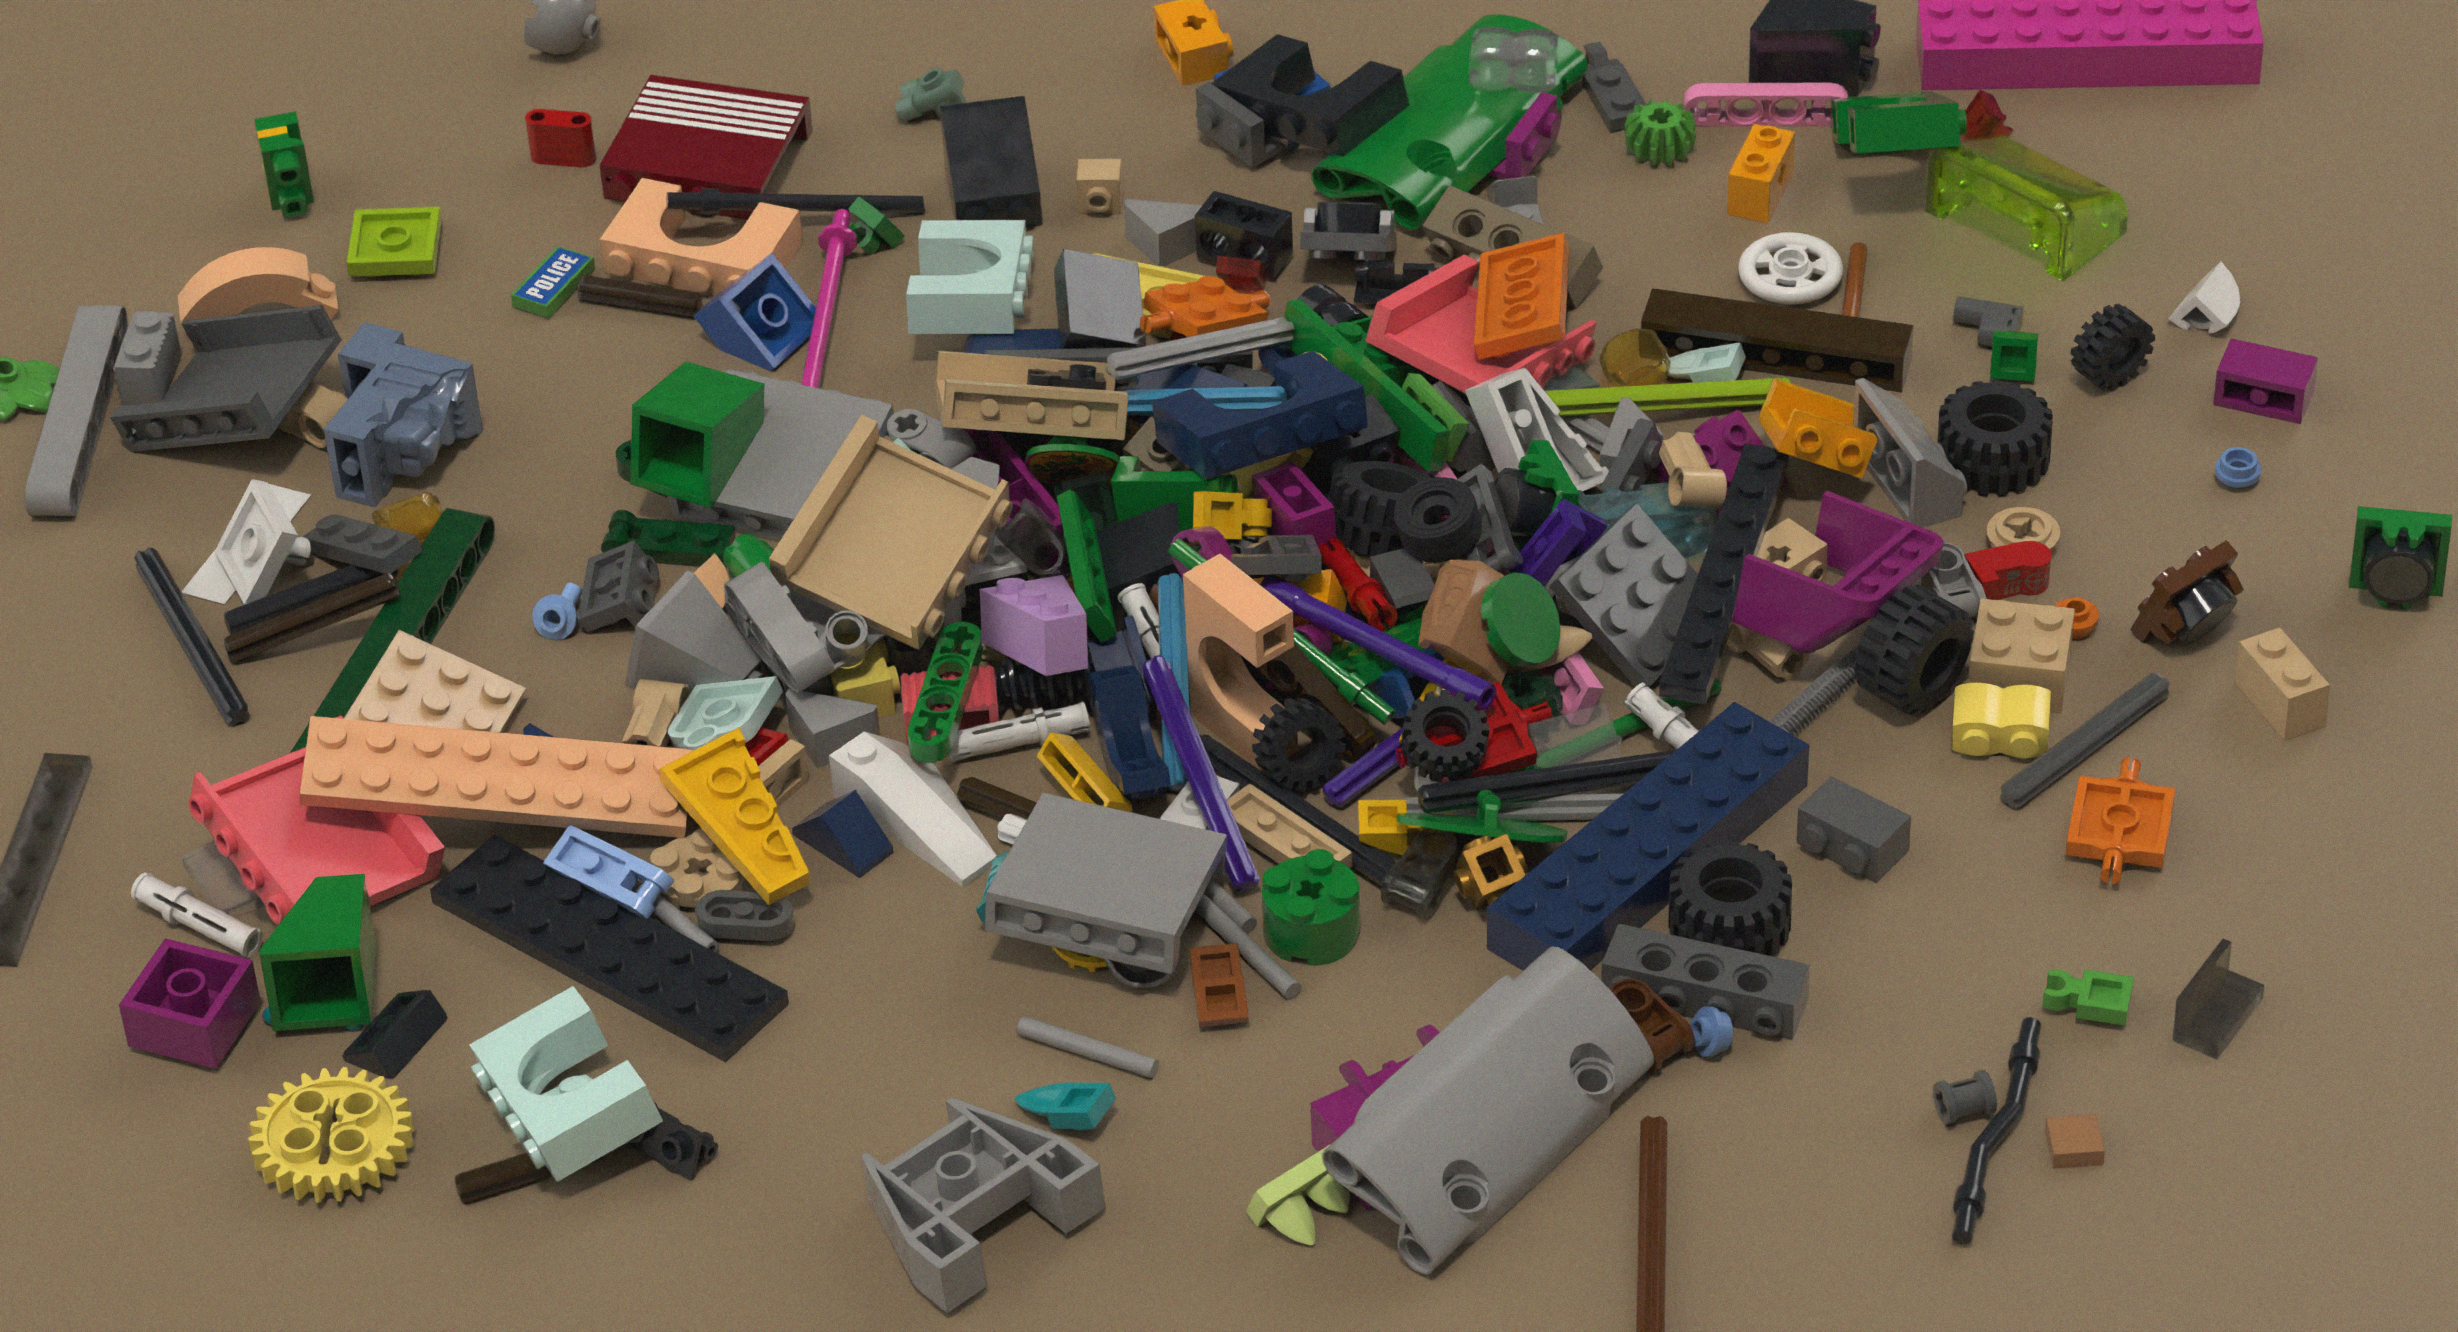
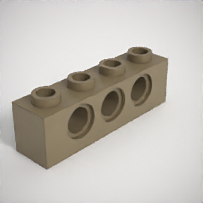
M1450 185L1423 224V229L1430 241V248L1437 255L1450 260L1452 257L1459 258L1465 254L1479 261L1476 271L1478 273L1480 253L1563 233ZM1565 234L1569 244L1566 305L1577 309L1603 269L1594 245Z

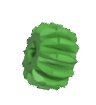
M1667 99L1662 103L1649 100L1647 106L1635 105L1633 113L1627 115V121L1625 122L1624 135L1628 153L1636 155L1637 162L1651 161L1653 167L1658 163H1666L1668 166H1671L1673 160H1686L1687 153L1694 151V144L1696 143L1693 113L1686 111L1681 103L1669 104Z

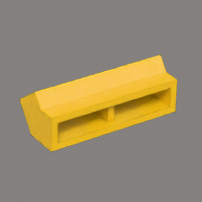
M1049 733L1037 754V758L1074 800L1095 804L1089 796L1097 793L1104 801L1102 806L1132 813V804L1072 736ZM1072 764L1078 771L1075 780L1064 766Z

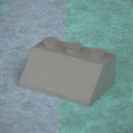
M1864 378L1855 380L1853 427L1874 433L1878 439L1867 465V470L1905 521L1924 528L1962 516L1963 496L1967 494L1965 477L1960 470H1955L1947 460L1942 446L1939 443H1935L1928 435L1921 418L1914 416L1901 399Z

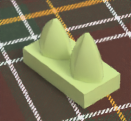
M1327 1147L1255 1192L1245 1212L1257 1227L1269 1221L1279 1232L1290 1239L1313 1246L1316 1235L1315 1223L1311 1210L1304 1198L1308 1196L1315 1203L1329 1210L1342 1213L1348 1211L1350 1204L1349 1189L1337 1182L1329 1174L1322 1162V1153Z

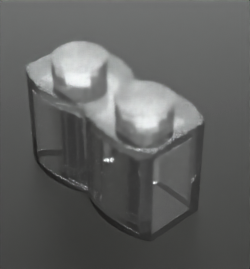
M1485 27L1475 30L1473 32L1470 53L1469 84L1479 89L1494 91L1509 87L1525 92H1545L1554 89L1558 64V34L1543 29H1527L1517 33L1501 27Z

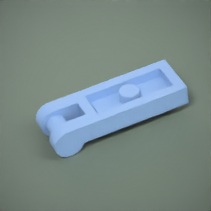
M572 825L568 826L543 862L545 867L568 879L578 881L581 886L604 898L612 899L617 905L647 919L655 910L652 904L659 894H666L674 883V879L662 869ZM638 879L644 881L637 893L631 891Z

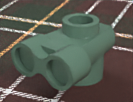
M934 68L926 72L921 78L903 83L900 87L902 99L897 100L895 104L899 118L906 122L920 117L922 113L933 109L938 118L941 119L940 106L966 103V98L962 94L964 81L961 74L956 69L943 73L940 68Z

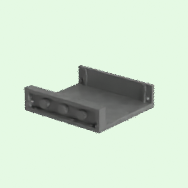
M323 305L185 320L182 326L197 353L163 396V400L155 403L118 406L110 416V419L130 452L270 438L342 339Z

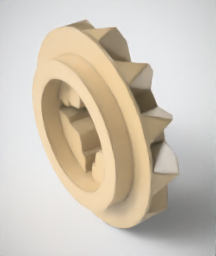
M2012 507L1996 513L1989 520L1986 530V540L1991 542V548L2022 541H2036L2046 545L2051 552H2055L2060 539V527L2057 521L2048 513L2031 507ZM2029 530L2031 531V537L2025 536L2023 539H2018L2027 534Z

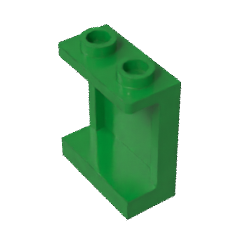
M1121 456L1111 480L1118 523L1164 504L1178 502L1179 532L1193 528L1194 492L1238 493L1237 477L1235 474H1230V472L1205 480L1195 471H1141L1139 456Z

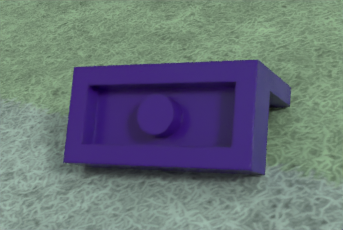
M1562 499L1520 551L1523 563L1510 572L1528 574L1545 587L1560 565L1580 556L1602 535L1607 528L1605 520Z

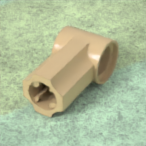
M1677 432L1670 439L1663 440L1659 455L1670 477L1668 497L1671 505L1719 510L1725 501L1727 490L1726 476L1723 470L1710 468L1700 445L1695 441L1692 433Z
M1735 623L1726 644L1734 653L1740 654L1748 651L1776 677H1782L1785 681L1799 675L1802 667L1809 661V653L1797 652L1786 643Z
M640 679L633 698V716L622 743L667 747L670 740L668 728L689 697V686L682 683Z

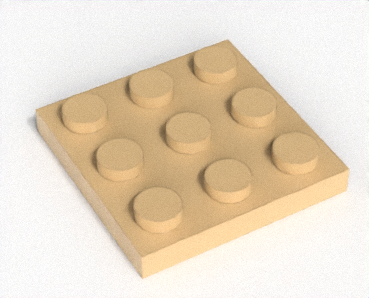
M399 630L344 719L503 733L521 703L526 688Z

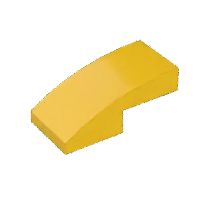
M1358 800L1359 841L1403 856L1432 860H1455V832L1408 825L1396 821L1397 813H1407L1406 800ZM1432 813V814H1449V815H1454V813Z

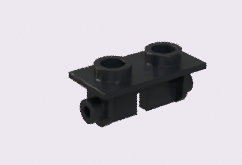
M1365 260L1364 264L1356 263L1355 281H1357L1354 303L1376 305L1380 300L1439 268H1435V263H1404L1402 275L1395 274V262Z
M657 1107L663 1122L626 1143L687 1179L693 1180L697 1162L703 1159L706 1161L711 1160L717 1153L718 1144L714 1142L712 1134L700 1132L688 1124L684 1125L679 1122V1119Z

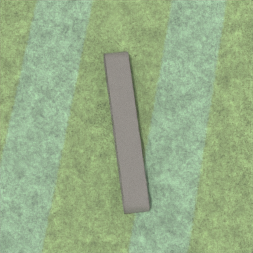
M80 305L77 309L26 483L25 503L29 516L77 515L116 379L114 378L115 372L113 368L128 329V317L124 305Z

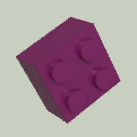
M165 938L119 1004L128 1046L216 1069L261 1002L253 960Z

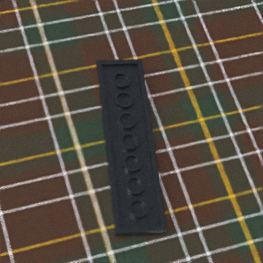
M495 834L430 889L433 904L725 1063L789 1005L788 991L651 917L648 919L642 918L617 905L614 900L604 898L581 886L578 881L568 879L545 867L543 864L544 860Z

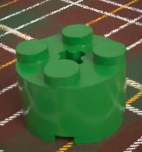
M1315 849L1308 852L1306 856L1288 859L1264 872L1261 890L1263 933L1268 948L1276 956L1292 962V957L1307 959V965H1325L1335 962L1351 952L1355 946V939L1358 933H1360L1361 922L1359 882L1349 867L1335 860L1331 852L1324 849Z

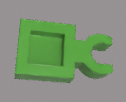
M2084 969L2083 978L2075 979L2065 971L2049 970L2047 987L2043 993L2042 1007L2054 1011L2074 1007L2077 1008L2076 1018L2126 1026L2134 977Z

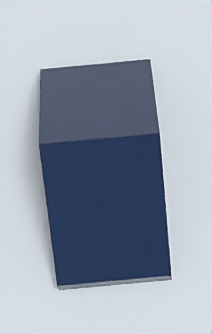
M856 790L826 802L792 827V834L858 878L864 876L894 853L893 845Z

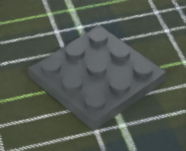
M1636 503L1627 509L1549 587L1586 631L1592 633L1593 639L1635 687L1642 682L1649 687L1664 671L1698 574Z

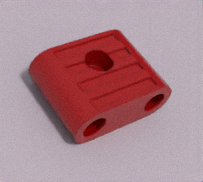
M534 109L525 115L532 162L542 165L580 168L589 167L596 162L592 121L589 114L576 111Z

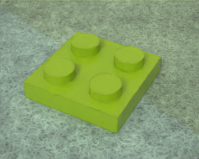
M440 207L355 209L346 262L348 276L377 277L381 275L417 276L421 274H434L442 223Z

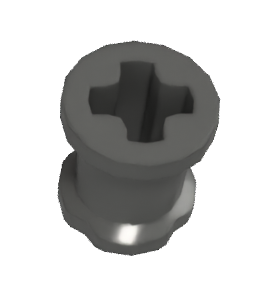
M1985 1070L1975 1071L1972 1078L1949 1084L1942 1080L1933 1084L1934 1102L1938 1115L1945 1125L1953 1124L1957 1121L1958 1117L1978 1112L1990 1115L1997 1111L1995 1088L1989 1074Z

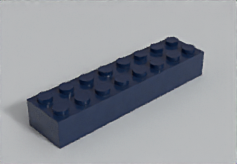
M1733 702L1487 907V949L1523 971L1545 950L1550 947H1559L1591 971L1603 961L1618 924L1641 928L1669 904L1671 871L1676 869V862L1681 857H1689L1690 850L1696 847L1705 849L1707 848V843L1716 841L1719 845L1727 844V841H1738V844H1740L1807 787L1810 745L1740 704Z

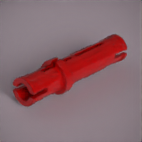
M1337 538L1328 539L1331 546L1335 549L1333 551L1329 549L1325 542H1322L1318 547L1321 553V564L1328 570H1333L1340 585L1347 594V600L1352 609L1359 614H1363L1370 626L1382 632L1386 631L1379 619H1383L1391 628L1396 623L1398 615L1393 605L1384 597L1385 594L1380 583L1366 575L1347 551L1341 540Z

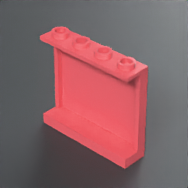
M1464 254L1377 302L1365 340L1373 346L1464 393L1465 390L1500 374L1526 368L1541 388H1543L1551 380L1565 375L1568 370L1580 363H1585L1590 358L1596 343L1592 338L1597 322L1594 320L1588 321L1565 334V339L1558 340L1550 346H1533L1514 351L1506 357H1489L1479 360L1474 348L1478 288L1472 286L1479 261Z
M341 715L338 716V717H335V718L344 719ZM306 747L213 785L209 784L201 772L194 774L191 796L188 799L189 809L193 818L198 823L205 825L214 837L219 852L231 859L240 871L245 886L257 893L266 905L269 917L277 925L281 923L316 877L365 873L370 906L439 877L445 846L420 815L300 805V788Z

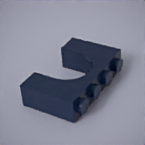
M1310 351L1273 363L1276 386H1281L1286 390L1287 401L1269 408L1248 411L1224 409L1211 403L1193 388L1152 401L1157 443L1207 480L1368 428L1364 386L1315 351Z

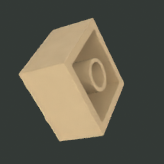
M1981 599L1970 658L1969 683H1987L2001 688L2014 685L2040 686L2051 690L2050 712L2062 713L2072 650L2075 609L2052 605Z

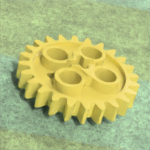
M343 1067L337 1077H330L328 1070L323 1068L317 1080H312L306 1073L301 1074L302 1085L298 1087L289 1082H284L285 1094L281 1096L269 1093L267 1095L269 1107H257L258 1120L252 1121L249 1124L252 1135L248 1137L251 1155L256 1171H262L264 1182L268 1184L276 1181L280 1194L293 1187L296 1200L302 1199L309 1191L314 1192L316 1203L322 1201L326 1192H333L334 1198L338 1202L342 1201L344 1190L351 1189L358 1197L361 1196V1185L366 1182L374 1187H380L379 1174L395 1176L397 1173L394 1162H406L408 1159L406 1148L413 1147L414 1144L412 1138L414 1125L412 1114L409 1112L407 1098H400L399 1089L396 1085L386 1088L383 1076H379L369 1082L367 1070L364 1069L354 1078L349 1077L347 1067ZM335 1106H336L335 1112H336L337 1122H333V1117H332V1116H333V1112H334ZM327 1146L330 1147V1152H331V1153H330V1157H329L328 1163H327L328 1156H327V1150H326V1147H327Z

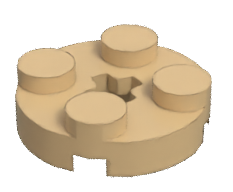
M702 828L696 829L691 835H686L685 838L674 839L663 847L656 848L650 855V863L662 869L674 879V883L667 893L660 894L679 910L680 906L695 907L696 913V905L699 899L712 891H743L742 883L745 878ZM695 871H707V874L701 877L697 873H691Z

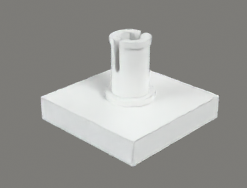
M251 479L215 550L218 559L244 604L266 597L283 563L303 566L306 563L304 557L308 558L311 551L309 540L305 537H297V532L268 482Z

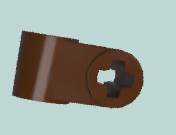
M1623 979L1611 986V992L1631 1015L1653 1052L1654 1064L1647 1072L1653 1073L1660 1069L1662 1061L1677 1052L1685 1054L1694 1049L1695 1036L1687 1020L1668 1006L1652 991L1648 984L1637 979Z

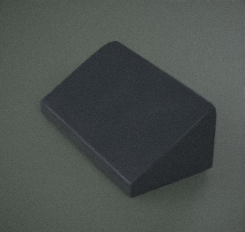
M431 990L397 993L374 1018L372 1024H369L343 1052L342 1057L345 1062L388 1079L395 1078L445 1023L447 1014Z

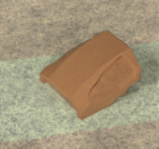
M1449 560L1439 569L1434 589L1423 611L1418 645L1425 650L1430 648L1466 671L1492 684L1499 681L1502 684L1507 672L1508 662L1498 655L1487 639L1485 632L1490 631L1487 619L1482 621L1481 603L1483 593L1489 584L1494 580L1504 577V575L1481 561Z

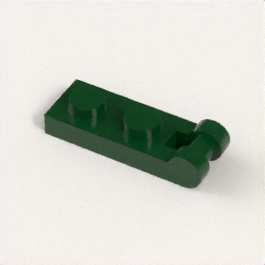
M618 510L611 516L608 526L610 532L604 536L601 550L604 553L635 540L646 555H650L658 564L700 567L711 556L716 554L724 565L723 555L725 548L730 546L736 539L735 526L636 518L629 511Z

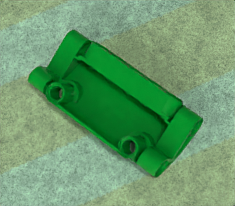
M1502 14L1484 15L1452 44L1441 45L1434 49L1403 77L1409 106L1346 155L1328 154L1311 171L1312 182L1316 189L1328 198L1383 195L1389 210H1394V220L1407 230H1416L1425 223L1449 185L1468 193L1506 157V138L1541 92L1556 95L1557 111L1560 110L1563 106L1560 97L1586 74L1588 70L1587 60L1583 53L1567 40L1532 21Z

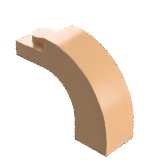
M275 247L249 248L219 257L201 268L178 295L181 323L185 320L238 315L248 307L267 302L284 303L295 308L323 305L330 319L339 310L335 283L321 274L309 273L305 254Z

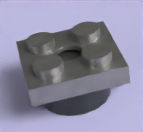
M1317 202V208H1305L1303 231L1300 232V249H1311V258L1336 259L1337 257H1342V251H1354V259H1385V252L1396 250L1397 233L1394 232V210H1382V204Z

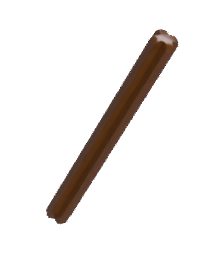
M1646 1116L1640 1121L1636 1332H1665L1668 1122L1662 1116L1655 1118Z

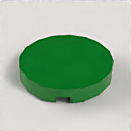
M1514 572L1489 584L1483 593L1481 617L1482 621L1487 619L1490 631L1485 633L1490 645L1502 659L1513 666H1533L1549 659L1558 647L1561 631L1558 611L1551 595L1539 581L1523 573Z

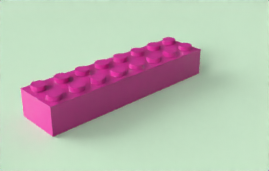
M1918 0L1916 44L1921 90L2260 84L2264 42L2256 0Z

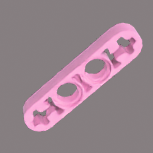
M1701 83L1687 89L1683 97V106L1686 111L1693 113L1696 126H1753L1754 124L1763 126H1832L1831 108H1825L1826 101H1831V98L1848 97V93L1844 87L1835 83ZM1745 98L1751 99L1756 103V106L1748 111H1741L1733 106L1736 101ZM1786 98L1794 99L1799 103L1795 109L1789 111L1781 110L1776 106L1778 101ZM1721 100H1726V109H1721ZM1806 100H1812L1811 109H1807ZM1698 102H1707L1706 108H1698Z

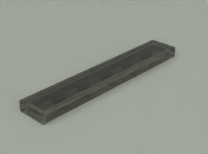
M44 753L0 866V966L17 967L93 768L91 757L88 755Z

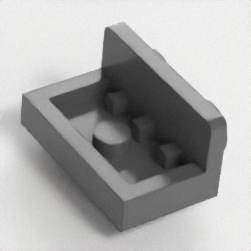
M1210 82L1196 89L1198 130L1252 168L1283 151V142L1273 135L1264 133V120Z

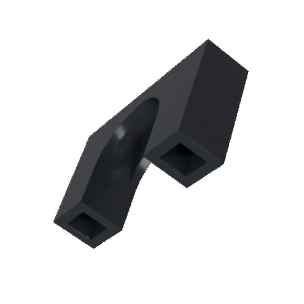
M1276 34L1211 83L1264 120V133L1339 156L1346 155L1409 106L1402 69L1374 61L1367 62L1344 81L1330 89L1314 94L1295 95L1316 79L1307 42Z

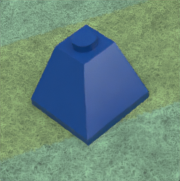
M770 253L717 294L693 317L721 351L771 371L811 335L816 307L775 255Z

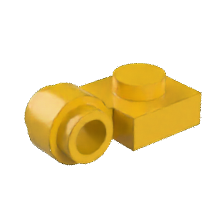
M1194 492L1193 528L1211 526L1219 530L1225 540H1242V536L1265 537L1267 536V528H1272V509L1268 508L1267 499H1243V493Z

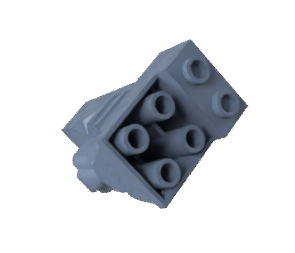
M366 322L359 327L338 353L344 393L348 400L324 428L337 498L375 508L382 498L389 494L396 474L419 477L426 467L432 466L437 458L440 447H448L459 439L479 437L483 432L473 363L405 346L403 332Z

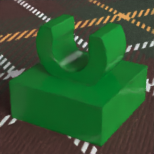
M860 196L848 208L860 220L851 224L849 229H852L856 234L857 244L860 242L858 246L869 256L877 251L881 239L895 248L905 235L886 216Z
M1994 330L1990 378L2035 381L2038 333Z

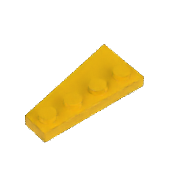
M738 727L661 767L660 781L764 901L771 905L808 885L809 871L788 827L783 825L777 813L778 806L771 792H767L760 778L761 771L754 757H750L745 747V738Z

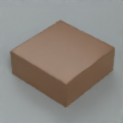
M2097 1114L2046 1118L2045 1134L2053 1169L2104 1165L2105 1149Z

